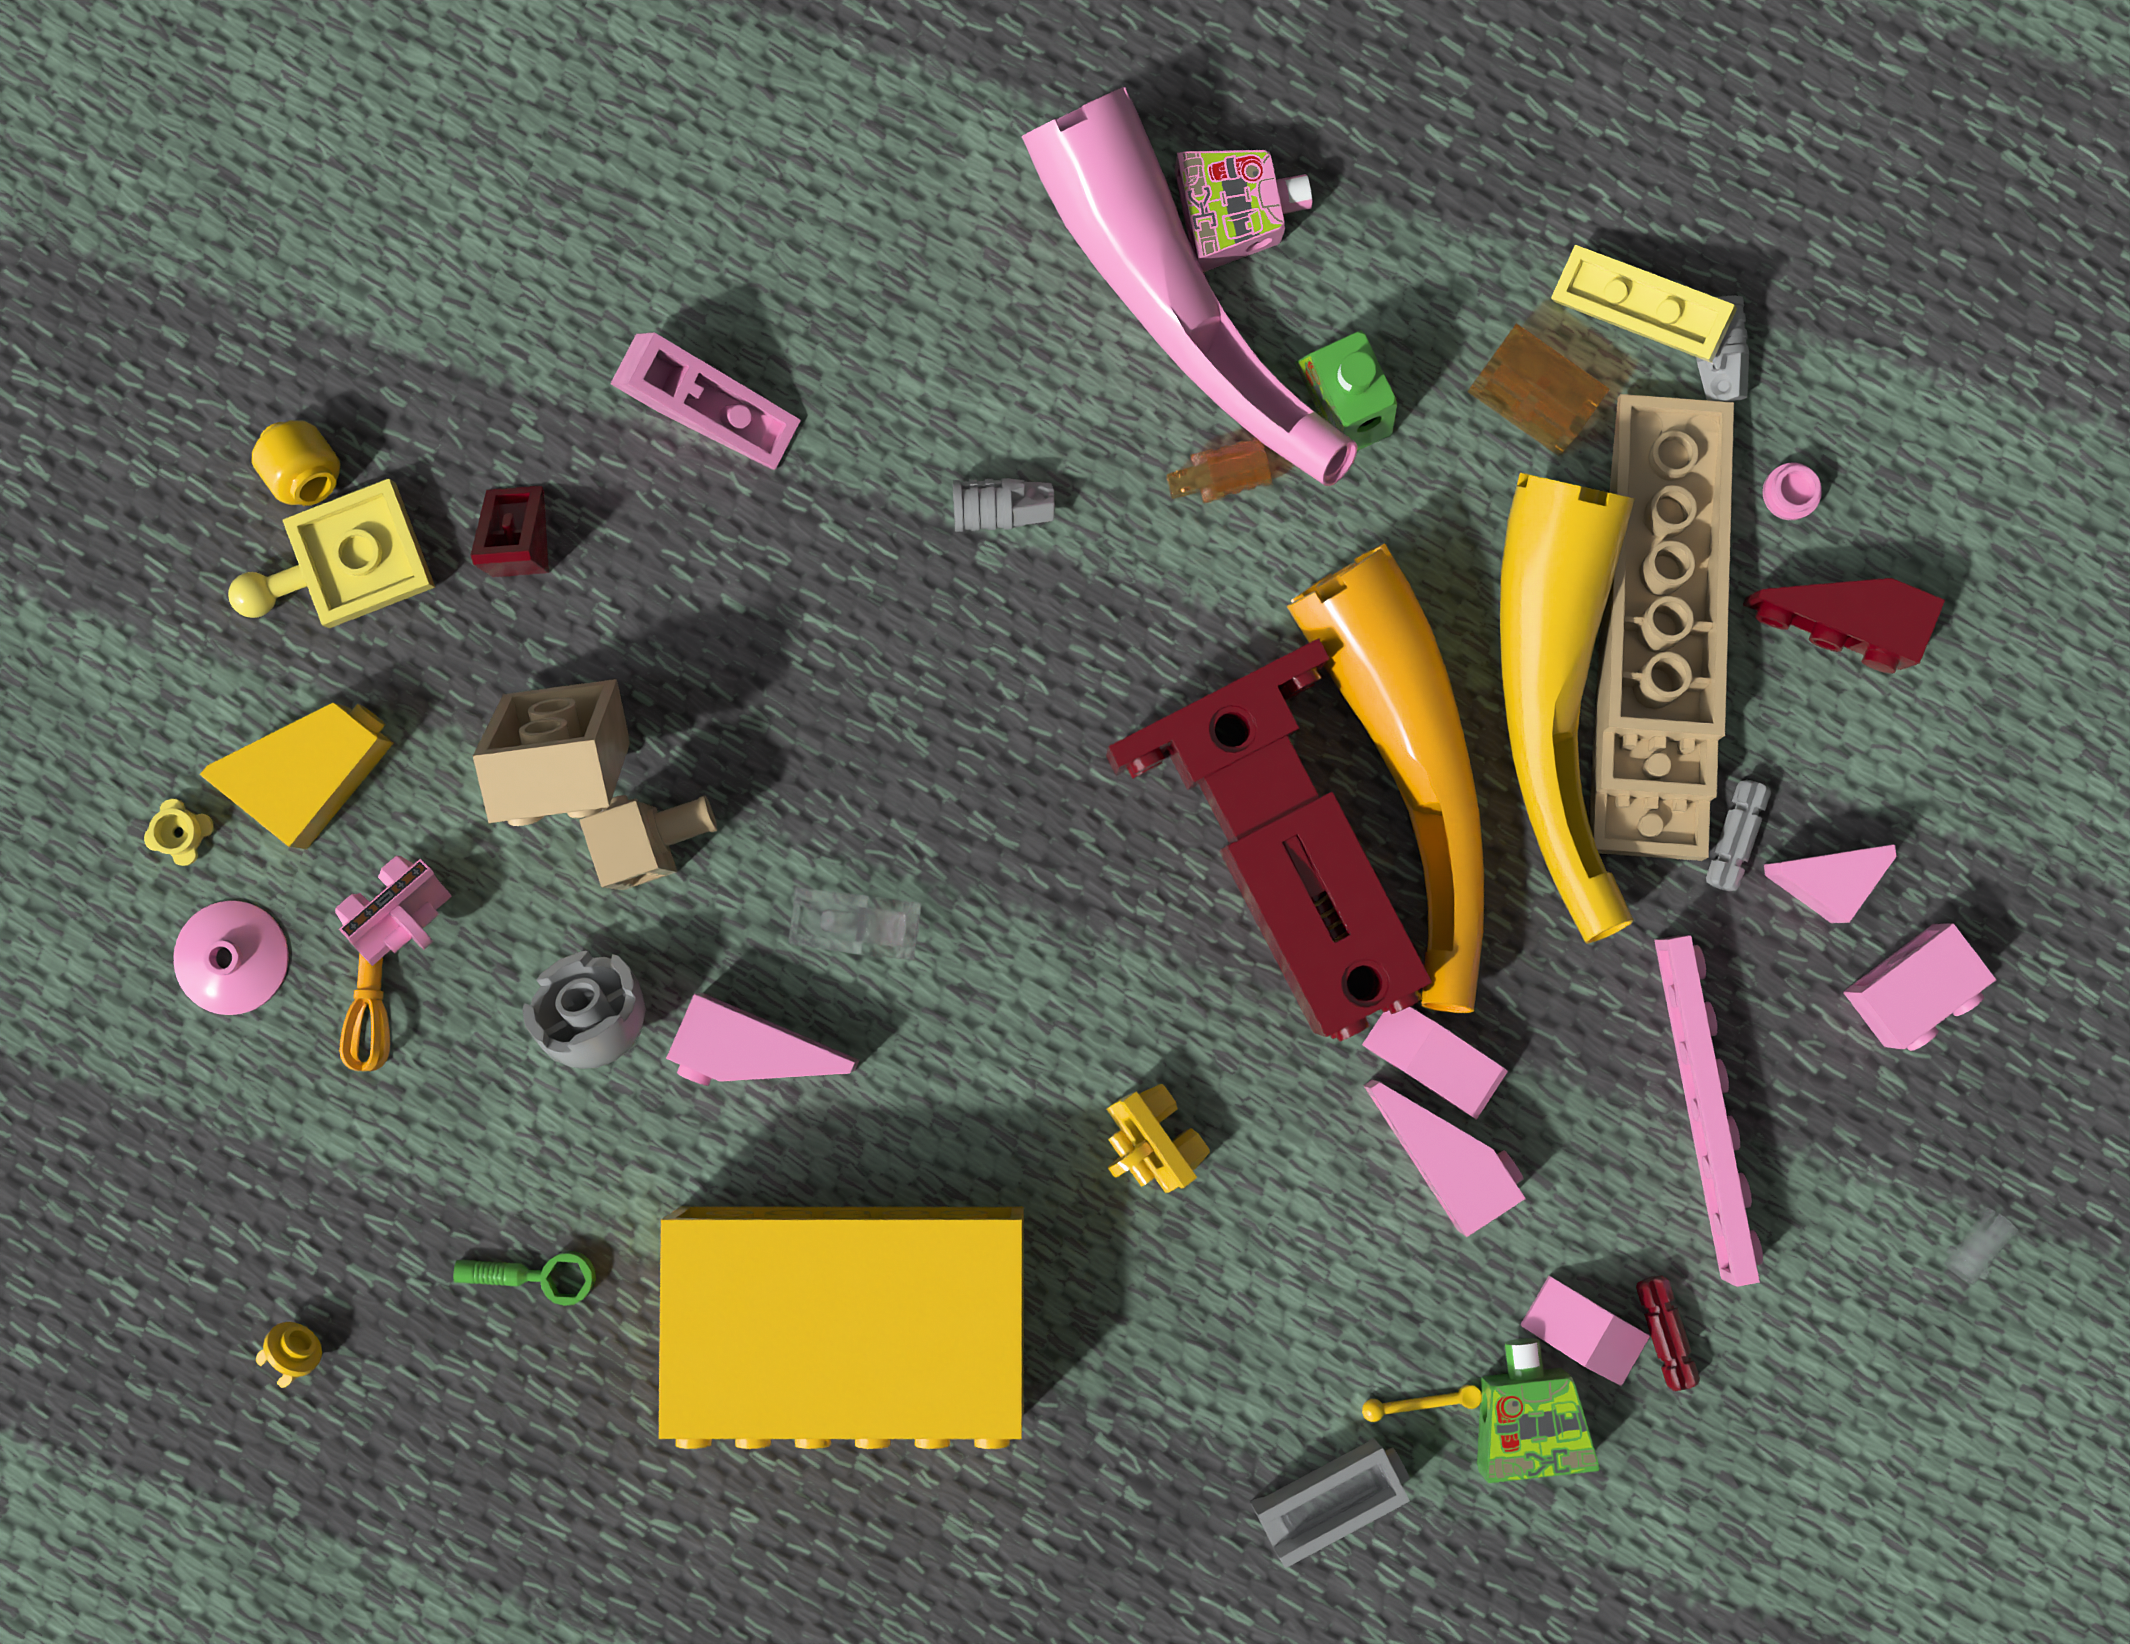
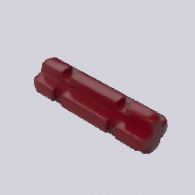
M1660 1275L1651 1276L1639 1281L1636 1285V1290L1641 1305H1644L1649 1311L1644 1315L1658 1359L1661 1358L1665 1362L1661 1369L1666 1385L1673 1391H1682L1698 1385L1700 1377L1695 1361H1691V1358H1688L1692 1351L1678 1307L1674 1308V1305H1671V1301L1675 1298L1669 1280Z

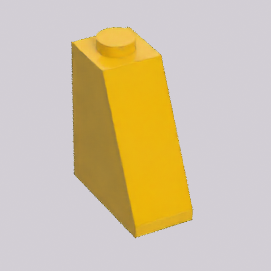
M333 702L207 765L200 775L288 847L308 849L393 745V742L380 733L386 724L370 710L358 703L351 709Z

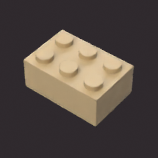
M617 679L503 694L473 754L488 823L508 821L512 826H524L538 822L544 816L567 813L572 818H584L601 812L603 808L610 806L630 745Z

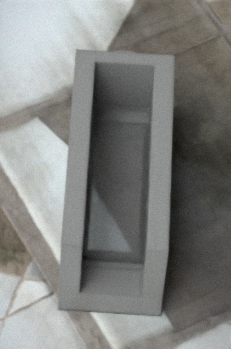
M1371 1438L1368 1442L1265 1497L1251 1500L1250 1503L1284 1568H1287L1410 1502L1401 1485L1410 1480L1395 1449L1392 1447L1384 1451L1374 1438Z

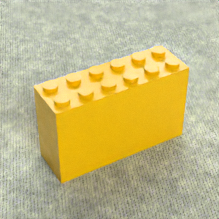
M679 1207L661 1219L659 1439H676L675 1446L685 1449L709 1447L712 1445V1439H735V1446L745 1449L771 1446V1439H795V1446L805 1449L829 1447L831 1439H855V1446L864 1449L889 1447L891 1439H915V1446L924 1449L950 1446V1439H974V1446L978 1448L999 1449L1010 1446V1439H1022L1024 1417V1207Z

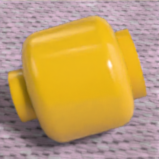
M289 420L268 426L262 432L252 450L253 467L275 498L285 504L302 506L317 504L326 499L336 486V480L340 473V461L318 429L306 421Z

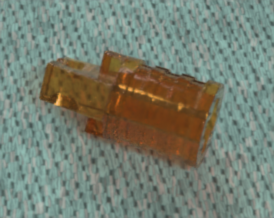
M1251 437L1249 441L1236 442L1235 445H1225L1217 450L1211 448L1191 454L1193 466L1166 475L1172 499L1201 492L1204 504L1224 499L1225 495L1228 494L1234 495L1246 489H1255L1260 485L1264 487L1272 485L1263 443L1256 437Z

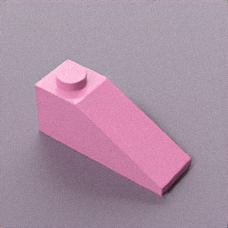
M655 332L635 335L610 383L657 412L773 470L779 464L801 421Z
M704 993L693 995L666 1059L680 1064L677 1074L705 1086L710 1085L712 1078L717 1081L850 1074L856 1070L859 1059Z
M1372 1079L1363 1085L1460 1233L1466 1237L1470 1236L1526 1199L1516 1185L1524 1180V1178L1505 1150L1496 1154L1494 1149L1376 1080Z

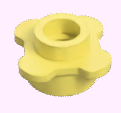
M168 799L161 804L160 812L152 818L149 828L145 832L144 841L150 850L170 854L177 865L188 866L197 860V848L202 839L213 832V822L206 814L196 815L185 809L184 803L181 800ZM177 827L183 829V835L180 838H177L174 834Z

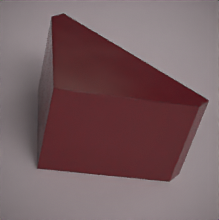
M543 486L486 490L471 551V559L474 566L491 577L549 573Z

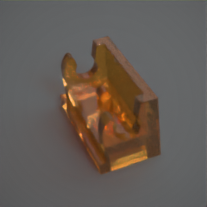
M1516 323L1467 392L1550 451L1560 456L1578 436L1610 389Z

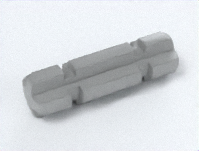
M1744 780L1738 783L1732 802L1736 803L1735 809H1729L1715 849V853L1719 854L1718 859L1711 861L1706 876V881L1710 885L1726 891H1736L1739 888L1745 872L1741 868V864L1749 860L1762 822V818L1758 816L1759 811L1766 810L1771 795L1769 787L1751 780Z

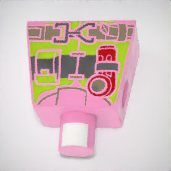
M1186 151L1177 153L1175 175L1188 240L1203 272L1280 244L1285 230L1283 214L1312 208L1311 188L1307 175L1303 174L1276 180L1269 151Z

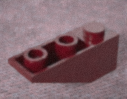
M1884 578L1761 589L1747 596L1743 606L1758 611L1756 619L1763 624L1782 630H1788L1790 625L1811 633L1808 640L1816 646L1836 652L1842 651L1843 647L1864 655L1861 661L1864 665L1880 672L1893 674L1897 669L1902 670L1920 664L1945 600L1896 579Z

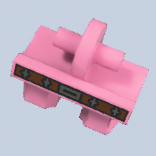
M396 855L381 868L378 876L387 887L371 902L361 893L351 894L336 907L335 912L343 924L339 930L372 966L390 950L396 953L411 939L423 950L433 942L423 928L439 915L436 910L452 896L436 878L431 868L421 859L413 864L402 856Z

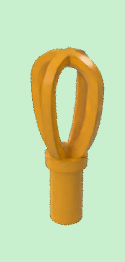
M360 953L357 990H354L353 995L355 1000L350 1005L343 1023L339 1052L343 1063L348 1068L355 1071H375L385 1064L390 1052L389 1021L386 1009L381 1001L384 991H381L383 957L372 966ZM367 1004H369L371 1014V1051L369 1059L366 1062H362L359 1059L360 1034L364 1012Z

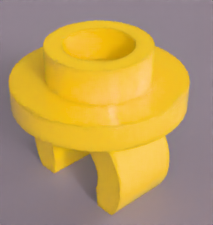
M283 1322L274 1326L266 1335L263 1349L257 1354L256 1362L262 1366L268 1361L277 1371L282 1373L283 1376L279 1378L277 1384L284 1388L298 1377L311 1373L317 1367L322 1358V1347L317 1336L307 1327L295 1322Z

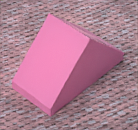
M1887 845L1764 864L1766 877L1830 923H1850L1897 855L1895 845Z
M1548 1276L1520 1324L1523 1328L1582 1366L1620 1386L1624 1383L1650 1338L1648 1334L1551 1276Z

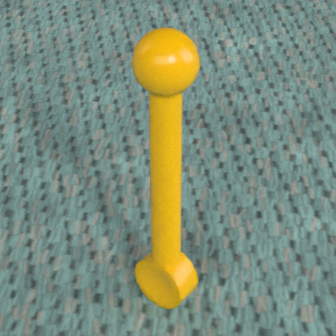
M1467 1384L1462 1386L1458 1392L1387 1403H1381L1377 1399H1370L1364 1403L1362 1414L1366 1420L1377 1422L1386 1414L1461 1404L1468 1409H1474L1480 1405L1482 1394L1477 1387Z

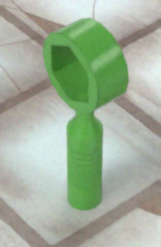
M567 1251L551 1258L542 1270H529L521 1263L457 1259L453 1278L455 1283L518 1287L528 1281L541 1282V1289L549 1300L555 1304L567 1306L574 1305L589 1295L594 1288L596 1274L593 1264L585 1255L575 1251ZM559 1262L579 1264L586 1282L577 1295L559 1294L551 1278V1274Z

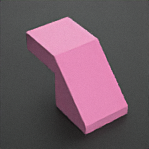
M1411 1007L1391 1014L1390 1011L1382 1013L1362 1044L1365 1048L1408 1074L1427 1089L1476 1120L1508 1072L1505 1068Z

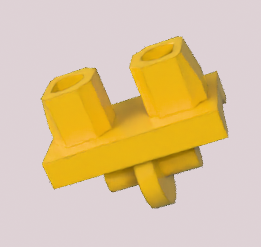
M1163 1084L1139 1094L1137 1091L1106 1108L1120 1128L1118 1132L1108 1138L1120 1156L1108 1166V1169L1114 1177H1118L1130 1170L1141 1187L1155 1178L1164 1192L1169 1193L1178 1187L1181 1189L1185 1188L1197 1178L1193 1170L1210 1153V1149L1199 1133L1192 1128L1183 1131L1171 1141L1159 1123L1178 1108L1176 1101Z

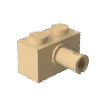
M627 795L613 797L610 806L603 808L601 812L579 820L601 887L626 890L676 873L677 869L669 845L709 831H717L716 820L705 795L697 800L658 812L656 807L639 802L638 799L628 800Z

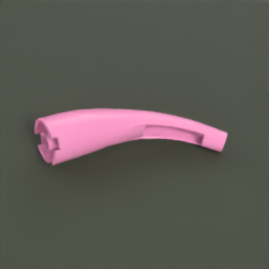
M1122 87L1075 111L1054 119L1023 135V141L1040 180L1066 228L1098 272L1177 366L1224 412L1277 454L1324 486L1334 485L1342 479L1356 457L1358 448L1356 442L1310 409L1279 382L1257 358L1224 312L1209 286L1186 236L1165 176L1126 88Z

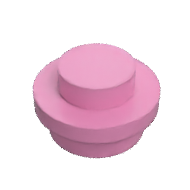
M1786 463L1777 467L1767 476L1763 485V499L1767 508L1775 516L1784 520H1798L1806 517L1816 509L1822 495L1821 483L1816 473L1800 463Z

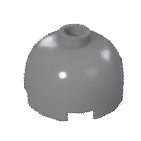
M580 951L562 958L543 971L536 979L541 987L533 996L531 1005L524 1003L522 1009L526 1029L544 1052L554 1061L578 1069L604 1066L616 1061L629 1051L641 1034L646 1012L641 987L628 965L617 955L612 954L611 959L607 957L593 958L589 951Z

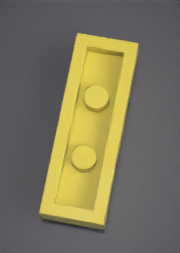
M1578 245L1574 246L1551 297L1554 302L1711 363L1737 310L1736 306L1732 303Z

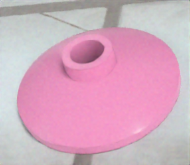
M242 901L218 902L198 911L182 928L174 948V969L181 988L198 1006L217 1014H243L264 1005L280 988L288 968V945L279 924L263 909ZM223 947L229 949L232 954V961L225 969L221 968L216 961V955Z

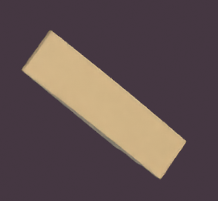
M1620 394L1618 397L1610 493L1635 498L1600 626L1589 821L1598 853L1697 861L1709 858L1710 801L1717 797L1718 740L1725 736L1734 402Z

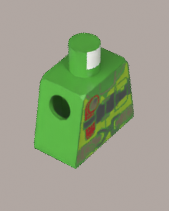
M1362 330L1312 352L1295 362L1319 415L1354 440L1358 446L1357 451L1392 435L1397 409L1396 398ZM1370 419L1372 420L1370 424L1363 427H1359L1366 421Z
M1522 1338L1506 1341L1505 1351L1508 1374L1483 1376L1481 1378L1482 1401L1479 1413L1477 1454L1479 1473L1487 1483H1497L1599 1471L1598 1459L1572 1376L1562 1368L1543 1370L1539 1339Z

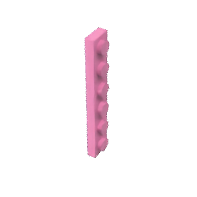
M1691 935L1656 939L1654 941L1720 1276L1722 1280L1736 1287L1760 1283L1757 1265H1762L1763 1263L1762 1247L1756 1232L1749 1230L1745 1208L1751 1207V1191L1745 1175L1738 1173L1734 1151L1740 1148L1739 1131L1734 1118L1727 1116L1723 1093H1727L1729 1090L1728 1075L1722 1060L1715 1058L1711 1036L1717 1035V1020L1711 1003L1704 1002L1700 979H1705L1706 977L1705 959L1701 948L1698 945H1693Z

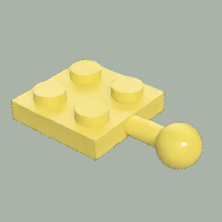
M386 479L283 519L282 521L299 565L268 577L256 572L243 573L231 583L228 597L231 606L236 612L245 617L257 618L271 611L275 605L276 598L308 587L322 626L332 628L433 589L435 585L397 485L391 479Z

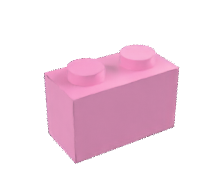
M1954 923L1932 924L1843 991V993L1884 1047L1908 1048L1909 1051H1912L1931 1041L1939 1032L1936 1025L1953 1013L1954 1016H1959L1976 1007L1984 999L1981 991L1996 981V978Z

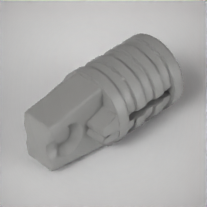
M1721 296L1716 298L1734 304L1737 308L1736 313L1713 362L1711 363L1696 357L1706 399L1708 401L1735 402L1747 398L1749 346L1746 341L1748 339L1747 329H1745L1746 317L1745 313H1743L1744 299L1742 296Z
M1001 478V480L985 479V481H977L975 479L964 482L953 480L955 532H963V530L980 531V529L996 530V528L1009 530L1027 524L1054 520L1055 497L1052 483L1024 482V480Z

